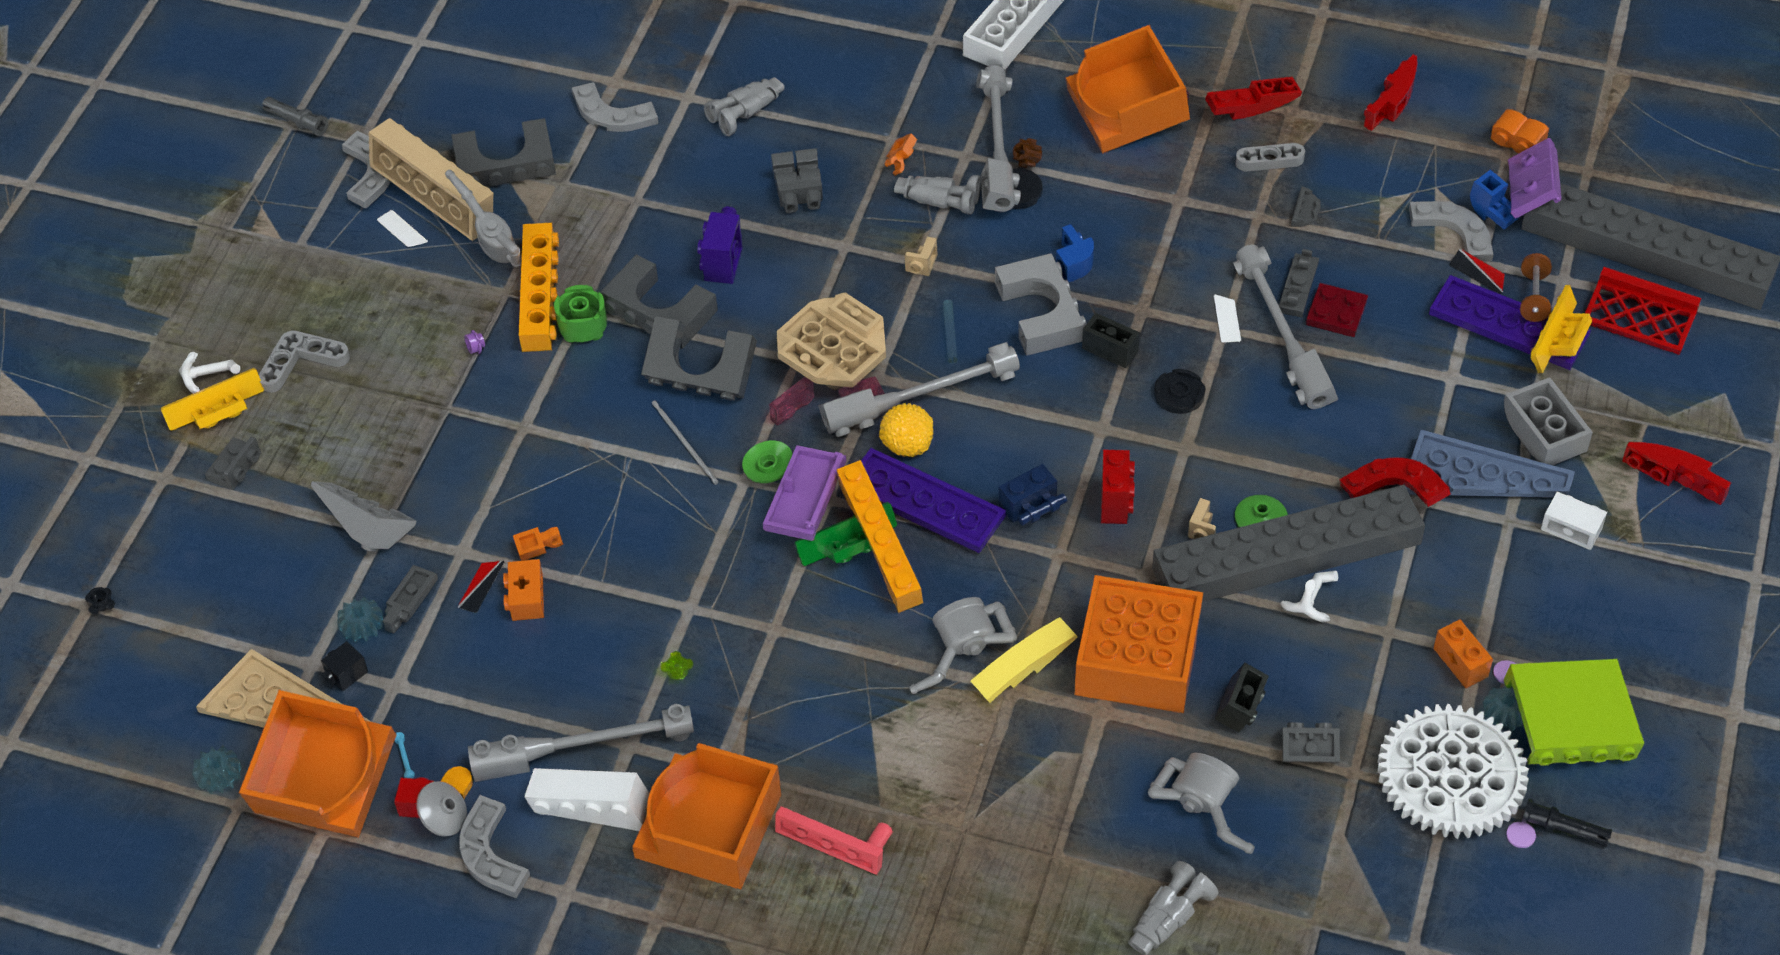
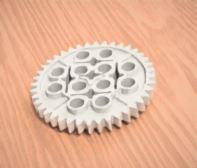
M1436 704L1434 712L1428 706H1425L1423 714L1416 709L1414 710L1413 717L1406 714L1404 722L1398 720L1396 727L1390 728L1389 735H1385L1384 742L1381 744L1377 762L1379 763L1377 773H1380L1379 783H1383L1382 792L1388 793V802L1395 801L1394 810L1403 809L1402 818L1412 816L1411 825L1416 824L1418 821L1421 822L1422 831L1430 826L1432 827L1433 835L1440 829L1444 837H1447L1449 831H1452L1456 839L1459 838L1460 832H1464L1465 836L1470 838L1473 830L1478 836H1481L1483 828L1491 833L1494 825L1499 828L1502 827L1503 820L1508 822L1511 814L1517 813L1518 806L1522 805L1529 781L1527 777L1529 768L1525 767L1527 758L1522 757L1523 748H1516L1518 740H1510L1512 732L1505 731L1502 733V723L1494 726V717L1484 720V712L1481 711L1475 716L1471 707L1466 713L1463 712L1461 705L1457 707L1456 711H1453L1450 704H1447L1446 709L1443 711ZM1409 785H1415V786H1417L1418 788H1413V787H1411V786H1409ZM1431 803H1437L1440 806H1434ZM1471 804H1476L1480 807H1474Z

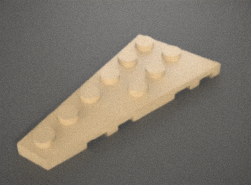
M251 649L196 708L199 713L264 728L279 690L334 703H342Z

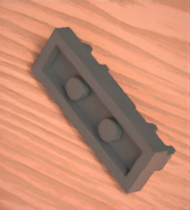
M1302 249V254L1295 253L1279 304L1283 314L1303 317L1319 264V258L1312 257L1311 250Z

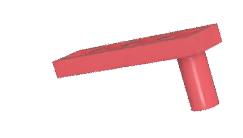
M782 806L777 811L775 818V832L875 875L882 868L883 847L893 833L889 825L878 823L867 842Z

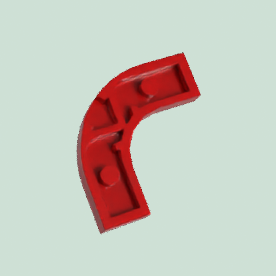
M1408 458L1375 459L1373 462L1339 479L1341 487L1351 498L1369 494L1386 485L1395 484L1405 485L1414 491L1428 507L1451 494L1447 484L1430 467Z

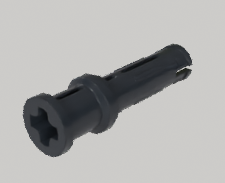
M1530 798L1527 801L1521 820L1525 824L1531 822L1543 826L1546 831L1556 829L1604 845L1605 847L1608 846V840L1612 834V829L1559 813L1557 807L1552 806L1548 808L1534 803L1533 799Z

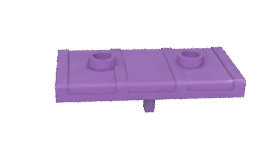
M1550 138L1508 159L1511 214L1515 219L1552 199L1555 203L1561 201L1558 154L1555 144Z
M796 445L764 519L763 529L768 532L813 541L838 481L836 469L845 466L846 455L839 452L832 453Z

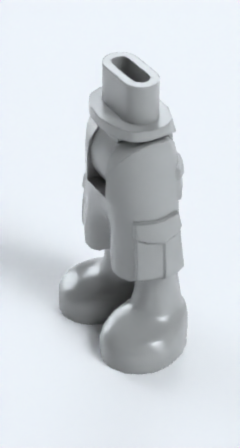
M775 77L769 80L762 79L761 82H751L745 85V87L728 92L726 98L714 99L705 103L704 113L711 123L719 121L721 131L726 136H731L737 130L736 120L738 117L748 119L755 113H758L763 107L778 98L779 93L784 91L785 87Z
M909 175L908 178H898L894 192L904 194V198L913 199L921 204H929L943 209L951 206L965 214H972L980 196L981 177L979 175H972L967 185L955 186L953 178L916 176L914 179L913 176Z
M1182 861L1175 862L1170 870L1172 875L1170 884L1168 886H1161L1151 898L1148 908L1140 918L1138 925L1134 927V935L1128 941V944L1142 955H1148L1153 948L1157 949L1177 928L1186 924V921L1195 913L1193 903L1199 898L1213 901L1218 896L1219 891L1214 883L1201 872L1196 875L1194 868L1188 863ZM1184 886H1189L1183 896H1176Z

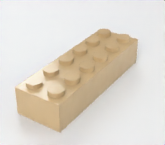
M390 118L369 131L370 167L471 241L478 238L475 228L476 216L466 201L461 198V194L455 186L446 178L445 172L452 170L468 189L473 192V196L483 211L493 212V192L488 187L480 184L470 174H466L452 161L444 158L437 150L426 145L419 137L414 136L401 124H397Z

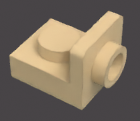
M927 237L924 246L919 247L918 254L906 252L905 270L907 272L926 276L930 275L938 255L937 238Z
M1200 498L1189 521V538L1197 539L1216 534V526L1210 524L1213 513L1209 512L1210 501Z

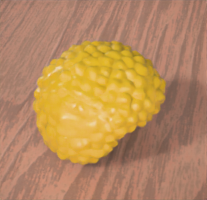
M906 403L893 406L883 416L879 437L882 443L898 456L915 457L916 455H922L923 452L929 449L933 439V419L920 406L911 405V403L907 405Z

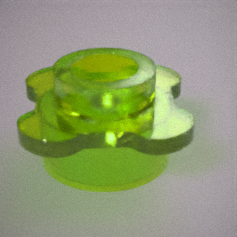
M674 651L666 662L661 663L660 667L661 671L667 672L671 679L681 680L687 676L689 669L693 668V661L681 656L680 652Z

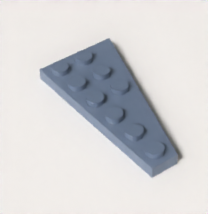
M1425 430L1420 431L1411 457L1412 460L1419 461L1430 467L1450 488V495L1554 497L1556 492L1569 495L1575 471ZM1406 487L1409 495H1416L1414 491Z

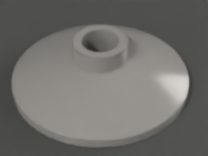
M436 781L427 784L418 794L417 812L421 822L429 831L439 836L448 837L462 829L467 817V808L463 797L457 789L448 783Z

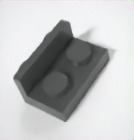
M233 437L205 473L207 481L234 490L238 483L243 481L252 464L256 463L260 457L261 451L257 439L250 437L245 442Z
M1294 722L1287 723V727H1283L1280 730V736H1282V762H1340V728H1332V723H1315V728H1304V723Z

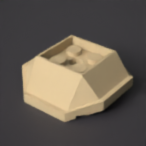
M847 293L835 295L833 298L811 301L777 330L778 359L816 384L826 385L833 390L843 387L853 388L886 358L883 317Z

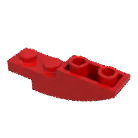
M1413 54L1406 61H1402L1398 69L1393 74H1388L1385 78V90L1364 111L1365 128L1372 131L1385 118L1394 122L1405 109L1413 92L1417 69L1416 55Z
M1293 77L1251 81L1249 88L1207 92L1205 101L1214 115L1229 114L1232 120L1279 108L1300 97L1302 91Z
M1629 442L1626 446L1622 461L1630 467L1649 475L1654 480L1667 486L1675 480L1684 487L1694 490L1706 499L1712 500L1719 505L1726 499L1731 482L1710 471L1713 463L1689 452L1660 444Z

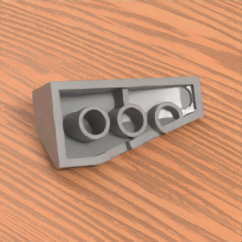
M312 481L311 487L350 537L361 543V548L376 552L377 549H389L416 525L417 521L393 508L390 511L378 507L379 502L360 498L358 493L337 484Z

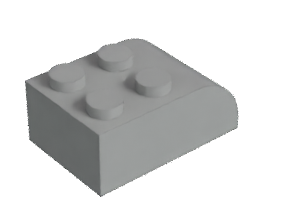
M1550 377L1505 394L1504 408L1508 422L1536 461L1555 465L1588 451L1593 432Z

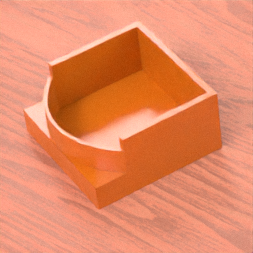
M1150 25L1084 50L1085 57L1080 64L1078 73L1065 78L1067 90L1102 153L1190 119L1186 87Z
M1095 575L1076 662L1075 695L1184 713L1196 649L1203 592Z
M279 690L239 794L254 813L359 838L395 741L396 733L391 726L365 721L356 707Z
M698 743L697 750L684 756L675 753L670 765L659 775L653 784L648 797L647 816L632 846L634 857L741 890L781 797L778 765Z

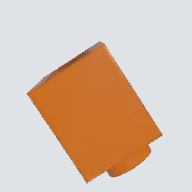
M540 559L508 562V573H503L504 588L508 589V595H504L505 611H510L512 621L544 618L543 572Z
M1461 619L1437 631L1433 649L1465 688L1489 677L1493 658Z

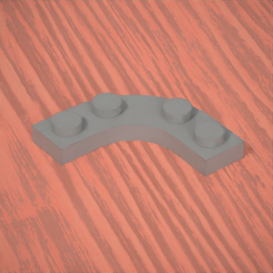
M594 82L572 88L573 97L580 114L593 126L598 124L607 127V131L626 132L659 124L652 102L628 108H615L602 101Z
M356 131L342 144L344 152L364 162L367 165V172L347 192L348 200L367 209L387 189L391 181L370 167L369 136Z
M1451 201L1410 202L1409 212L1412 226H1442L1452 229L1461 236L1467 253L1481 261H1492L1493 250L1489 231L1484 222L1475 213Z
M480 795L461 829L459 844L463 862L469 873L478 882L488 888L517 899L530 876L529 869L505 861L496 856L491 850L490 840L492 834L503 817L506 807L503 803Z

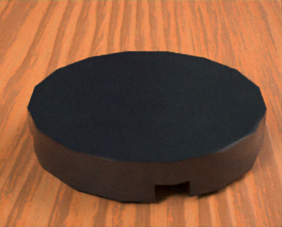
M1023 168L1013 169V173L1019 174V183L1014 190L1021 192L1019 203L1014 205L1013 209H1025L1035 205L1042 196V180L1031 170Z
M1174 369L1170 373L1166 374L1165 372L1161 374L1156 380L1154 396L1156 402L1163 409L1171 413L1184 414L1190 413L1201 406L1204 402L1206 388L1196 373L1184 369Z

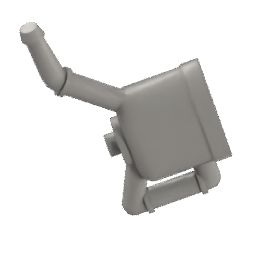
M447 170L445 172L446 178L455 186L461 194V198L466 201L476 216L475 228L480 247L484 253L496 262H510L513 267H521L522 257L520 256V249L515 244L511 229L506 221L493 212L483 211L473 196V192L468 189L452 170Z
M970 597L955 601L939 610L933 616L932 621L938 629L946 650L933 674L916 684L913 683L909 687L911 694H918L917 692L934 686L945 679L955 655L975 656L980 654L987 644L1015 642L1017 640L1016 629L1012 626L1006 614L1005 606L1000 602H994L985 606L981 598ZM994 614L1003 630L1002 633H995L989 618L990 615Z
M1191 753L1186 762L1174 757L1165 761L1163 769L1155 781L1150 784L1151 787L1148 790L1149 797L1152 799L1179 800L1183 808L1190 813H1211L1217 829V836L1221 840L1244 850L1245 853H1253L1255 848L1253 844L1231 833L1221 809L1223 802L1240 779L1238 773L1224 762L1202 753ZM1179 771L1180 774L1174 781L1172 789L1164 788L1172 774Z

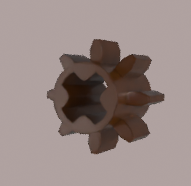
M1031 138L1027 140L1020 139V142L1014 146L1013 160L1019 161L1018 166L1028 168V166L1036 167V163L1042 158V146L1036 145L1037 140Z

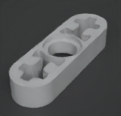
M1298 143L1241 148L1236 153L1235 164L1241 171L1297 167L1304 162L1305 148ZM1270 154L1274 155L1276 159L1268 160L1264 156Z

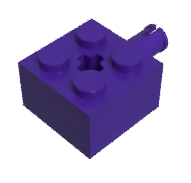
M726 206L722 208V213L710 212L708 221H704L703 240L699 239L697 252L701 254L699 268L700 271H703L704 281L733 284L743 244L740 215H737V211L733 207Z

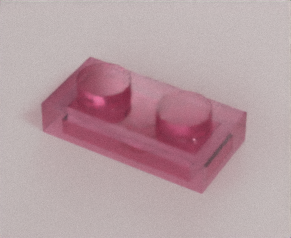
M804 377L769 404L771 421L778 426L784 420L790 419L802 406L809 404L814 398L813 381Z

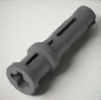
M266 97L262 105H265L262 107L264 111L296 123L298 128L302 130L308 129L316 136H322L328 128L327 117L322 115L316 116L308 109L299 110L272 97Z

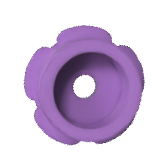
M471 330L470 334L464 336L469 353L478 352L480 354L482 348L485 347L482 334H477L474 330Z

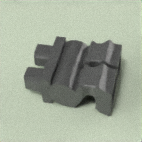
M817 148L795 151L797 174L794 168L793 151L771 154L772 171L780 207L783 206L786 213L796 212L798 204L807 203L808 208L811 210L819 209L821 201H823L820 169H818Z

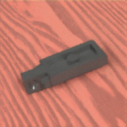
M415 565L411 567L386 602V616L382 621L386 631L394 634L401 626L402 621L407 622L413 616L437 582L438 577L436 573Z

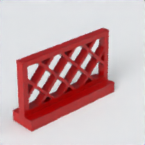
M1603 267L1585 314L1591 315L1593 311L1602 308L1606 318L1599 320L1591 317V326L1680 355L1702 298ZM1603 289L1612 292L1615 297L1603 301L1599 293ZM1631 298L1637 300L1639 305L1628 309L1623 300ZM1618 302L1623 311L1611 315L1607 306ZM1653 306L1661 308L1663 314L1652 317L1648 308ZM1643 311L1647 320L1636 323L1631 314ZM1680 314L1689 318L1687 322L1677 325L1672 316ZM1626 316L1631 324L1623 328L1618 326L1615 320ZM1667 318L1672 328L1660 331L1656 322ZM1651 324L1655 334L1650 336L1642 334L1639 328ZM1676 333L1680 341L1678 345L1667 342L1664 336Z

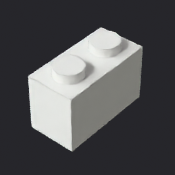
M1556 492L1544 515L1541 530L1591 550L1603 528L1607 512L1596 506L1579 501L1572 496Z

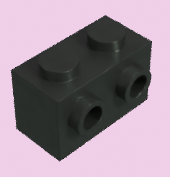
M1095 313L1083 328L1082 349L1127 368L1139 351L1140 332Z
M1244 663L1231 677L1215 720L1238 733L1246 724L1250 726L1257 716V705L1260 704L1265 695L1264 687L1269 676Z

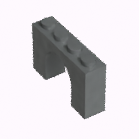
M545 118L522 122L525 138L524 148L519 154L506 160H492L483 156L478 149L475 131L452 134L457 167L466 174H470L476 181L486 187L556 175Z
M636 254L600 292L604 298L605 309L608 313L615 314L625 319L626 322L643 328L649 334L652 332L655 316L679 320L685 325L680 348L683 349L718 311L716 294L695 284L677 304L671 307L655 309L645 306L640 300L658 281L655 263Z
M655 316L641 375L648 379L649 384L663 386V383L672 384V388L681 391H687V387L696 389L698 394L711 396V392L721 394L720 398L735 401L736 397L744 398L757 339L753 335L728 330L723 353L716 367L705 374L693 375L683 371L679 362V349L685 325L679 320Z

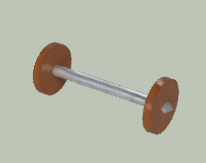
M1540 253L1526 256L1521 263L1523 275L1533 280V295L1522 300L1520 313L1526 320L1532 322L1543 321L1551 313L1550 301L1546 297L1539 295V280L1546 278L1550 274L1552 263L1547 256Z

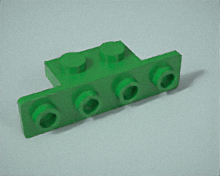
M885 502L882 506L894 528L897 526L892 506L889 502ZM856 516L816 532L813 541L805 539L795 541V547L803 566L825 557H829L835 563H845L850 561L854 555L872 551Z

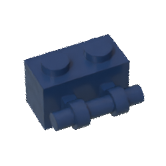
M1044 464L999 486L1000 508L1006 510V515L1013 523L1019 521L1022 526L1029 522L1034 523L1040 520V516L1048 512L1053 513L1059 510L1061 505L1067 503V498L1063 493L1057 496V480Z

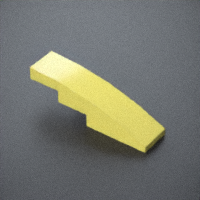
M1059 617L1017 643L981 671L971 682L987 701L991 703L1010 685L1015 688L1034 670L1036 673L1040 672L1078 636Z

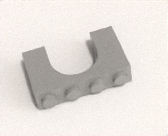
M1052 253L995 267V285L1002 301L1026 295H1042L1051 299L1057 305L1054 310L1045 315L1019 321L1018 338L1026 356L1082 342L1083 328L1086 326V320L1084 316L1079 315L1077 300L1075 297H1071L1069 283L1067 280H1063L1061 265L1059 262H1055Z

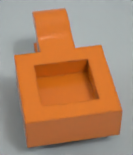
M912 133L897 139L887 155L888 159L885 161V166L888 167L894 164V176L904 171L903 159H907L914 151L913 147L917 138Z
M538 527L513 535L521 561L545 554V547L556 548L563 545L558 527H552L541 533Z

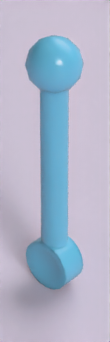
M397 732L394 742L398 744L405 768L404 778L413 779L415 773L410 769L403 743L405 736L402 732Z

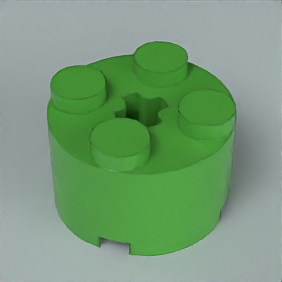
M574 285L565 289V293L560 297L559 295L554 302V309L559 332L565 341L570 343L587 342L602 338L607 326V315L604 298L600 292L597 293L593 290V287L588 285Z

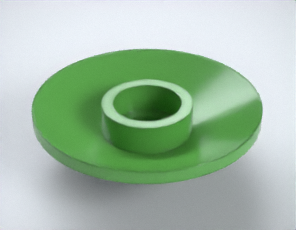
M764 441L748 450L743 458L742 468L750 480L757 483H771L783 477L793 454L791 449L780 441Z
M1252 495L1243 499L1237 505L1235 522L1239 528L1288 514L1284 505L1277 499L1267 495Z

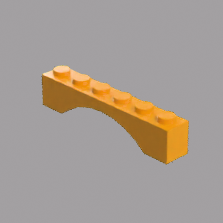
M859 460L836 469L839 486L865 533L898 613L922 604L923 597L919 582L862 461Z

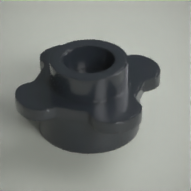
M97 587L86 595L85 600L90 605L88 609L90 614L96 615L99 612L114 608L115 602L111 599L112 591L109 588Z

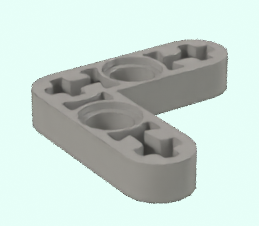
M288 331L281 336L259 373L260 383L265 392L273 393L280 390L299 358L334 367L344 366L350 360L348 347L343 342L299 331ZM312 346H321L319 351H309ZM281 358L288 359L285 364H275Z

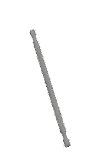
M654 400L652 405L657 408L659 414L704 472L711 478L712 482L715 485L718 484L719 481L716 477L712 475L709 468Z

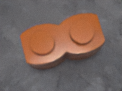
M1506 109L1492 126L1491 139L1496 144L1512 148L1519 154L1547 139L1549 128L1538 120L1528 119L1515 110Z

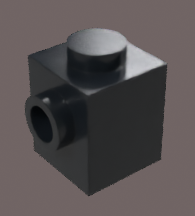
M347 641L337 649L330 651L321 660L324 668L322 675L331 686L337 685L342 691L368 673L364 656Z

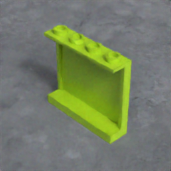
M1617 659L1510 664L1503 680L1506 689L1514 690L1531 748V753L1527 760L1528 764L1545 766L1552 763L1565 762L1567 764L1584 761L1600 763L1606 760L1630 761L1637 758L1644 745V741Z

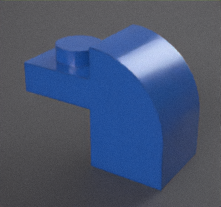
M1489 170L1474 181L1470 192L1471 204L1483 221L1489 217L1505 230L1520 217L1514 218L1511 214V202L1504 197L1508 183Z
M1071 224L1062 227V245L1064 248L1056 250V262L1060 263L1062 277L1069 283L1084 277L1092 269L1094 242L1091 237L1083 240L1081 233L1076 232Z

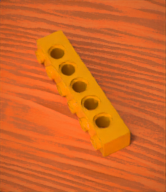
M552 223L523 224L519 340L522 352L552 350V340L557 339L556 325H553V321H557L553 302H555L558 296L557 288L554 287V284L558 283V271L554 269V265L559 264L558 251L555 250V247H559L558 232H554Z

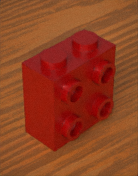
M1103 450L1101 523L1127 524L1128 514H1133L1135 461H1130V450Z

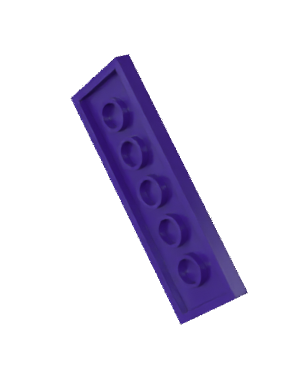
M1452 275L1448 277L1429 311L1431 316L1530 355L1532 348L1535 347L1539 339L1541 330L1544 329L1548 321V317L1539 322L1528 321L1520 313L1521 302ZM1588 329L1576 356H1551L1549 362L1571 370L1587 342L1591 330Z
M870 448L861 460L881 504L889 502L894 514L979 554L1006 517V510L873 448Z

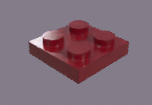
M1320 283L1307 316L1306 325L1355 338L1368 301V295Z

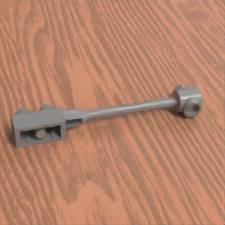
M991 65L984 70L980 69L976 80V87L983 89L984 94L991 98L994 137L992 159H987L981 173L982 203L984 209L1005 212L1012 209L1014 205H1018L1021 195L1019 190H1014L1019 183V174L1013 173L1012 166L1004 151L1000 97L1006 91H1010L1012 78L1006 77V72L1001 66Z
M1256 245L1242 247L1237 252V261L1233 262V265L1239 276L1244 274L1247 279H1255L1286 343L1290 363V371L1286 372L1291 385L1297 384L1299 390L1295 391L1300 404H1307L1311 409H1318L1337 401L1338 397L1315 348L1305 352L1300 343L1295 340L1264 277L1268 265L1272 264L1265 247L1258 248Z
M1007 342L989 347V353L986 355L987 362L900 392H889L873 396L871 388L864 389L820 404L818 407L828 433H835L836 437L851 433L849 427L859 424L860 429L875 425L873 419L878 418L879 415L888 411L893 406L928 392L990 372L994 378L1000 376L1001 381L1016 377L1014 371L1020 368L1018 356L1014 348L1008 346Z
M674 704L669 709L662 710L663 719L556 739L524 738V736L507 735L502 740L489 743L485 740H479L474 745L468 746L474 781L478 782L530 772V761L553 753L558 749L665 730L667 738L670 737L674 741H684L690 736V733H694L689 705Z

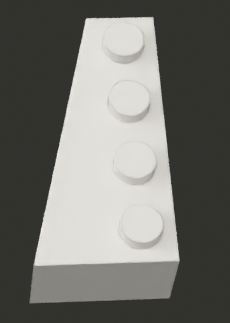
M534 768L524 797L533 811L538 814L640 831L647 816L649 792L637 773Z

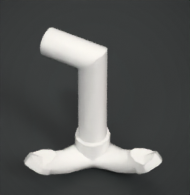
M190 352L179 369L185 386L192 394L200 391L199 387L192 380L198 376L228 370L234 374L240 372V366L233 360L194 367L192 364L198 355L196 352Z
M1337 571L1315 573L1313 578L1306 582L1300 602L1282 601L1280 603L1286 611L1304 613L1319 622L1330 621L1329 615L1317 611L1313 605L1322 583L1338 581Z

